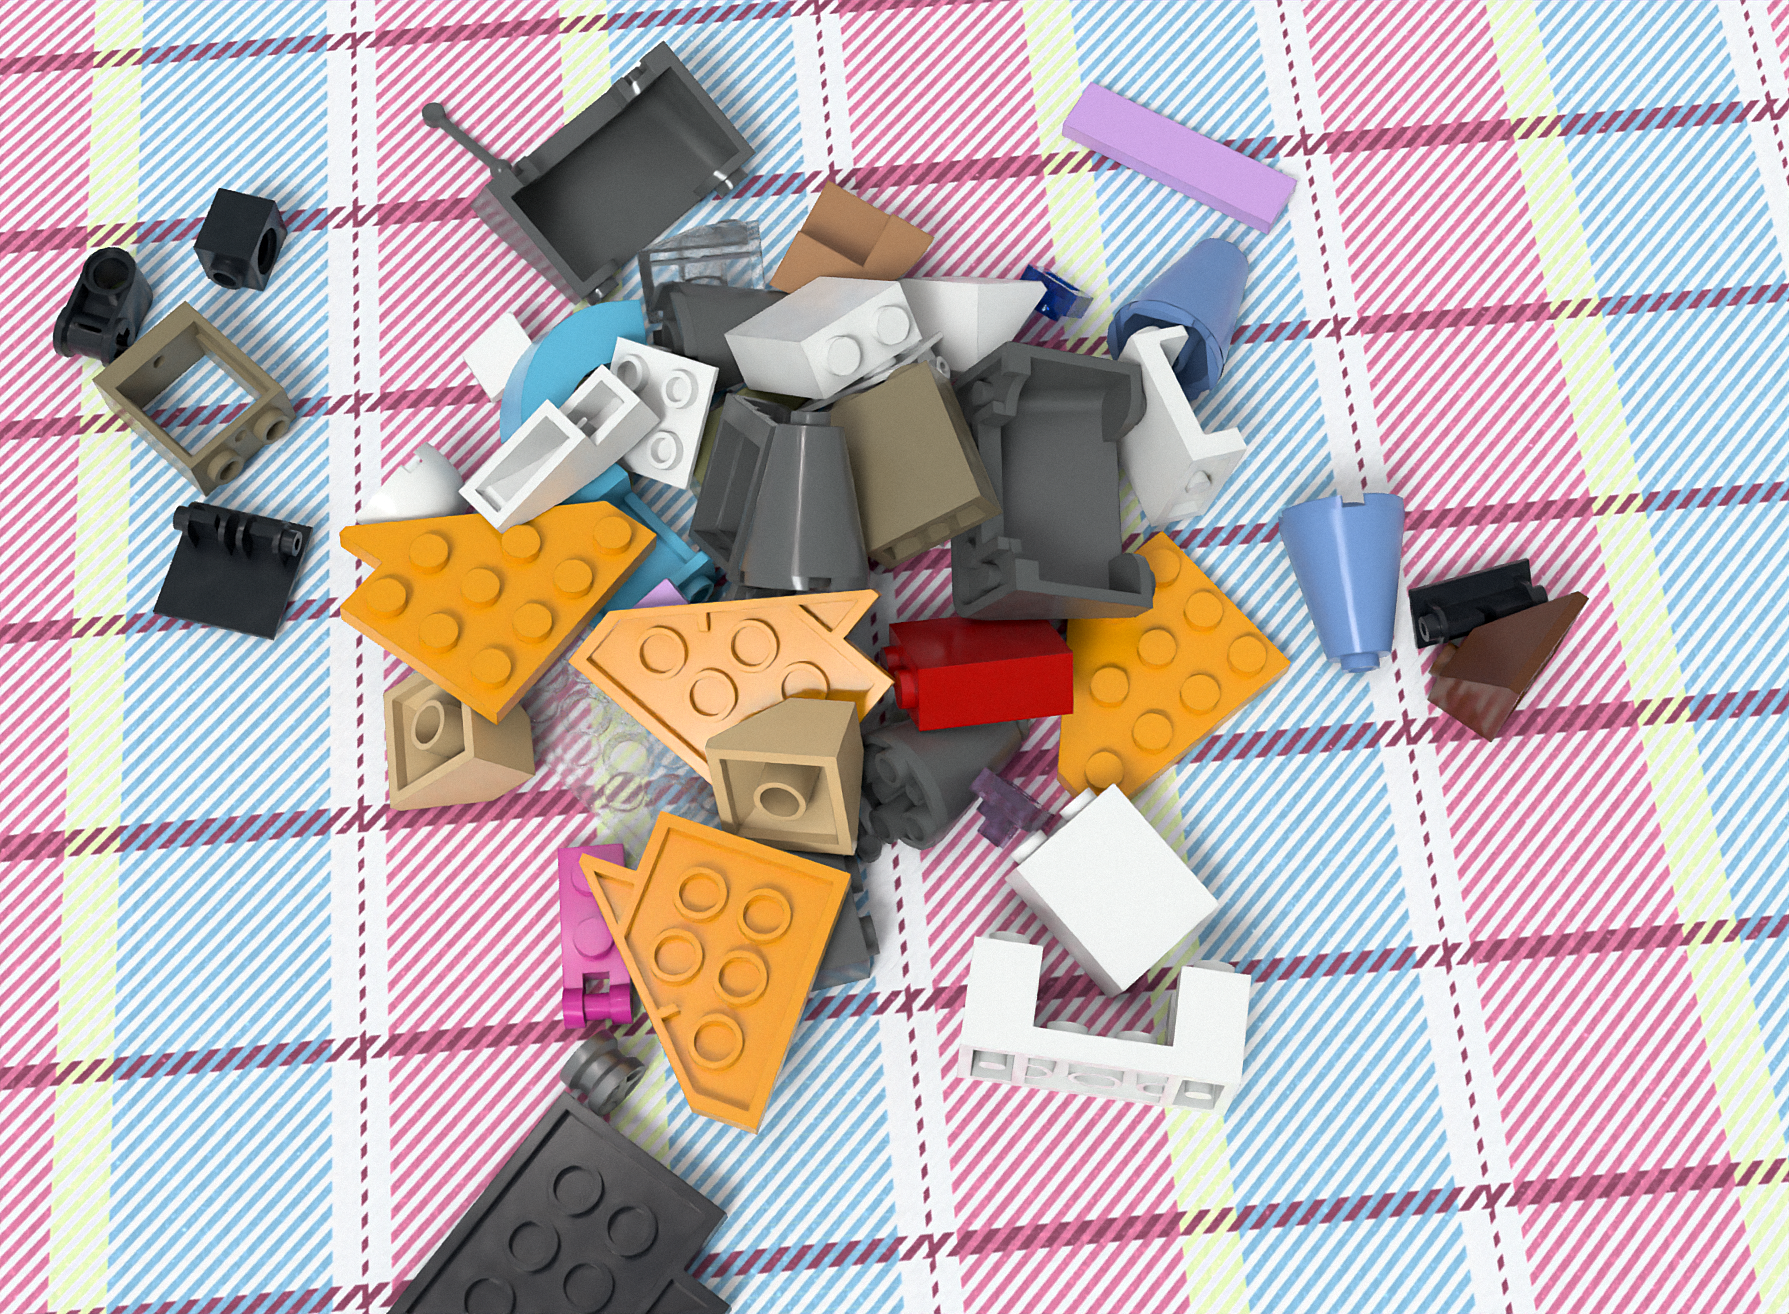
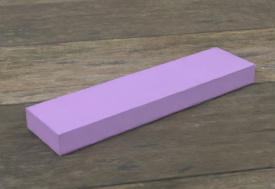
M1093 82L1089 83L1063 123L1062 136L1267 235L1295 192L1296 179Z

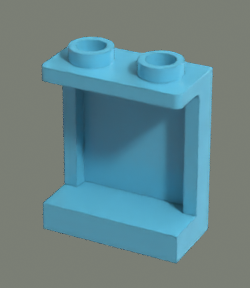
M616 462L569 498L555 505L607 501L657 534L654 551L587 624L592 631L609 611L631 609L665 578H670L691 604L704 603L712 594L714 584L717 583L715 567L712 563L713 559L703 550L696 554L632 491L628 473Z

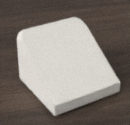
M511 311L501 316L462 354L465 363L492 404L502 399L512 369L521 355L532 344V341Z

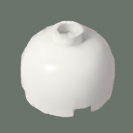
M426 441L413 452L423 461L416 460L408 470L403 465H400L375 493L355 520L360 525L464 515L467 508V500L458 492L465 485L459 471L444 455Z

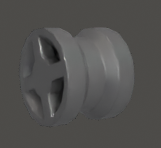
M605 1029L591 1036L574 1052L561 1070L559 1078L569 1089H580L588 1096L589 1108L601 1117L614 1110L630 1095L643 1078L646 1067L637 1057H626L618 1050L617 1038Z

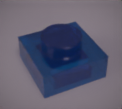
M1028 264L1019 279L1042 281L1047 291L1034 310L1056 322L1060 320L1062 315L1064 317L1082 319L1094 299L1046 267Z

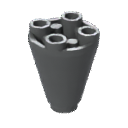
M909 719L875 729L861 736L864 749L861 790L873 809L869 813V820L875 833L885 843L892 844L900 839L906 845L921 851L940 843L1019 753L1022 742L1028 739L1030 733L1027 719L919 731L913 720Z

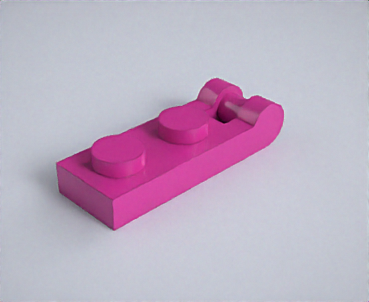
M623 843L558 848L563 973L562 1008L565 1029L586 1028L587 1021L611 1019L612 1025L633 1024L634 1008L631 977L579 864L581 855L584 853L626 867ZM610 979L609 992L586 994V981Z

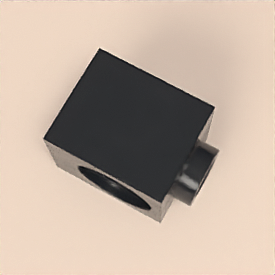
M218 188L193 248L207 278L217 285L231 290L246 287L264 292L288 231L275 200Z

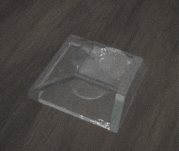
M725 219L715 224L699 225L637 251L649 324L663 323V311L652 312L654 289L660 282L679 281L765 290L758 220L740 221L737 219Z

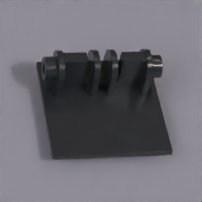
M196 501L191 502L188 507L179 505L173 516V528L182 531V536L153 613L274 641L311 539L313 527Z

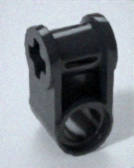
M107 247L97 250L85 261L67 305L61 310L54 326L53 347L58 355L69 358L79 354L100 360L106 368L134 344L146 313L152 305L153 293L149 283L129 252L117 247ZM125 281L120 287L110 290L115 284Z

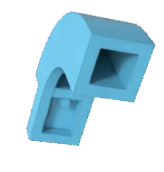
M640 299L612 301L589 306L554 326L526 349L512 369L502 396L500 409L501 444H504L547 399L559 409L574 393L582 378L591 376L601 364L610 370L617 337L648 346Z

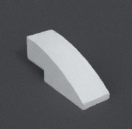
M601 364L559 409L547 399L458 492L495 529L503 534L512 526L521 525L534 519L597 478L631 450L661 420L634 392Z

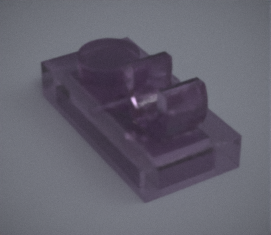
M987 767L981 771L969 787L970 790L983 799L976 810L986 819L980 825L977 832L996 847L1000 846L1004 849L1019 828L1030 833L1033 830L1038 831L1041 829L1044 831L1056 816L1005 775Z

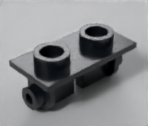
M1528 558L1408 590L1415 646L1417 649L1436 644H1445L1450 640L1468 636L1476 627L1549 602L1546 590L1542 585L1532 586Z

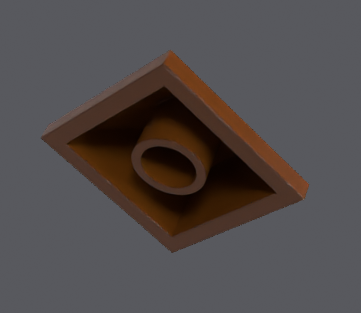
M1577 591L1476 627L1471 631L1460 648L1449 642L1428 672L1437 680L1427 700L1489 742H1492L1556 654L1589 598Z

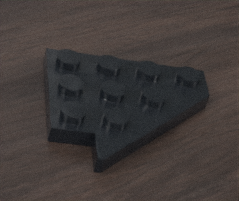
M564 1090L386 1314H729L732 1308L728 1303L687 1273L727 1220L728 1216L724 1210Z

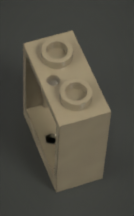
M186 301L180 304L92 379L108 408L205 497L219 485H225L234 480L241 472L245 462L265 445L278 441L286 433L290 423L297 418L284 388ZM206 355L252 396L256 402L192 456L149 417L142 408Z

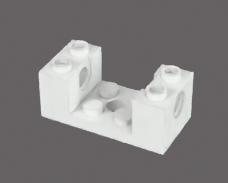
M1007 931L992 932L989 934V938L974 937L959 1045L958 1078L1225 1116L1241 1085L1251 975L1235 973V968L1232 965L1213 960L1197 961L1193 967L1182 966L1178 975L1176 992L1172 991L1168 1003L1164 1045H1158L1157 1037L1138 1031H1120L1116 1033V1038L1088 1035V1028L1086 1026L1068 1021H1051L1047 1023V1028L1033 1027L1043 946L1029 944L1030 939L1028 937Z

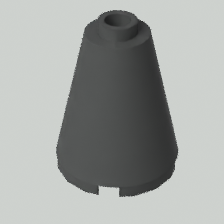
M679 281L660 282L654 289L652 312L663 311L662 329L653 331L654 345L671 349L673 354L719 368L713 394L745 381L724 334L790 295V293Z
M791 411L790 424H777L738 566V583L744 582V585L753 587L809 591L810 588L830 587V583L831 591L870 589L871 574L845 430L842 426H831V413Z

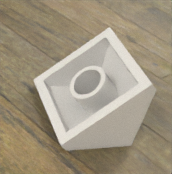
M965 276L898 278L895 280L900 283L922 339L937 332H942L944 337L930 348L935 358L941 356L946 360L950 368V378H959L961 374L1003 343L1012 341L1047 291L1042 281Z

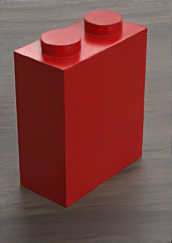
M957 616L889 624V646L881 647L880 666L895 678L896 682L892 686L895 691L897 706L900 710H907L919 731L1074 714L1073 651L1048 620L983 621Z

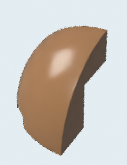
M828 180L801 230L797 232L769 285L791 294L819 276L895 281L917 263L935 237L893 213L891 216Z

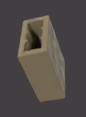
M927 360L920 364L912 363L901 366L894 370L884 383L865 393H854L844 396L833 404L832 410L829 411L831 413V426H842L845 430L867 556L890 570L1003 513L950 380Z

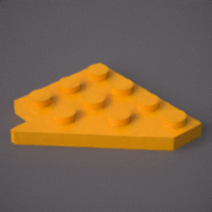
M1163 531L1134 552V554H1140L1146 558L1150 570H1152L1155 576L1156 586L1152 609L1132 618L1067 619L1066 644L1073 651L1074 714L1061 715L1056 780L1074 799L1088 787L1098 797L1114 783L1131 801L1285 675L1291 664L1276 646Z

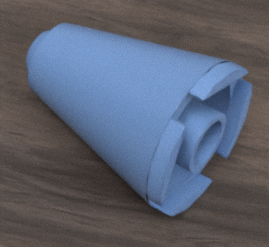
M1205 239L1125 304L1116 313L1108 327L1106 342L1112 359L1117 361L1130 336L1143 328L1156 326L1164 329L1183 325L1189 338L1171 368L1188 402L1198 399L1201 392L1206 390L1210 392L1222 376L1249 275L1248 261L1239 248L1231 242L1222 239Z
M1363 493L1364 503H1343L1342 495L1325 497L1286 508L1282 511V517L1278 516V529L1326 659L1329 663H1341L1342 673H1361L1379 669V658L1392 654L1405 523L1403 498L1395 494Z

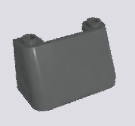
M664 40L640 59L639 62L641 64L639 67H635L627 75L613 83L606 93L530 155L524 156L516 162L511 170L507 167L487 183L470 205L488 228L574 305L585 299L590 306H593L619 285L612 276L618 269L712 190H715L722 198L748 176L741 166L756 153Z
M1006 341L961 374L952 387L1003 513L951 538L952 597L954 608L962 618L983 621L1137 617L1153 608L1156 582L1154 573L1150 570L1145 557L1134 553L1122 554L1117 441L1126 436L1134 426L1138 425L1145 413L1146 397L1141 384V365Z

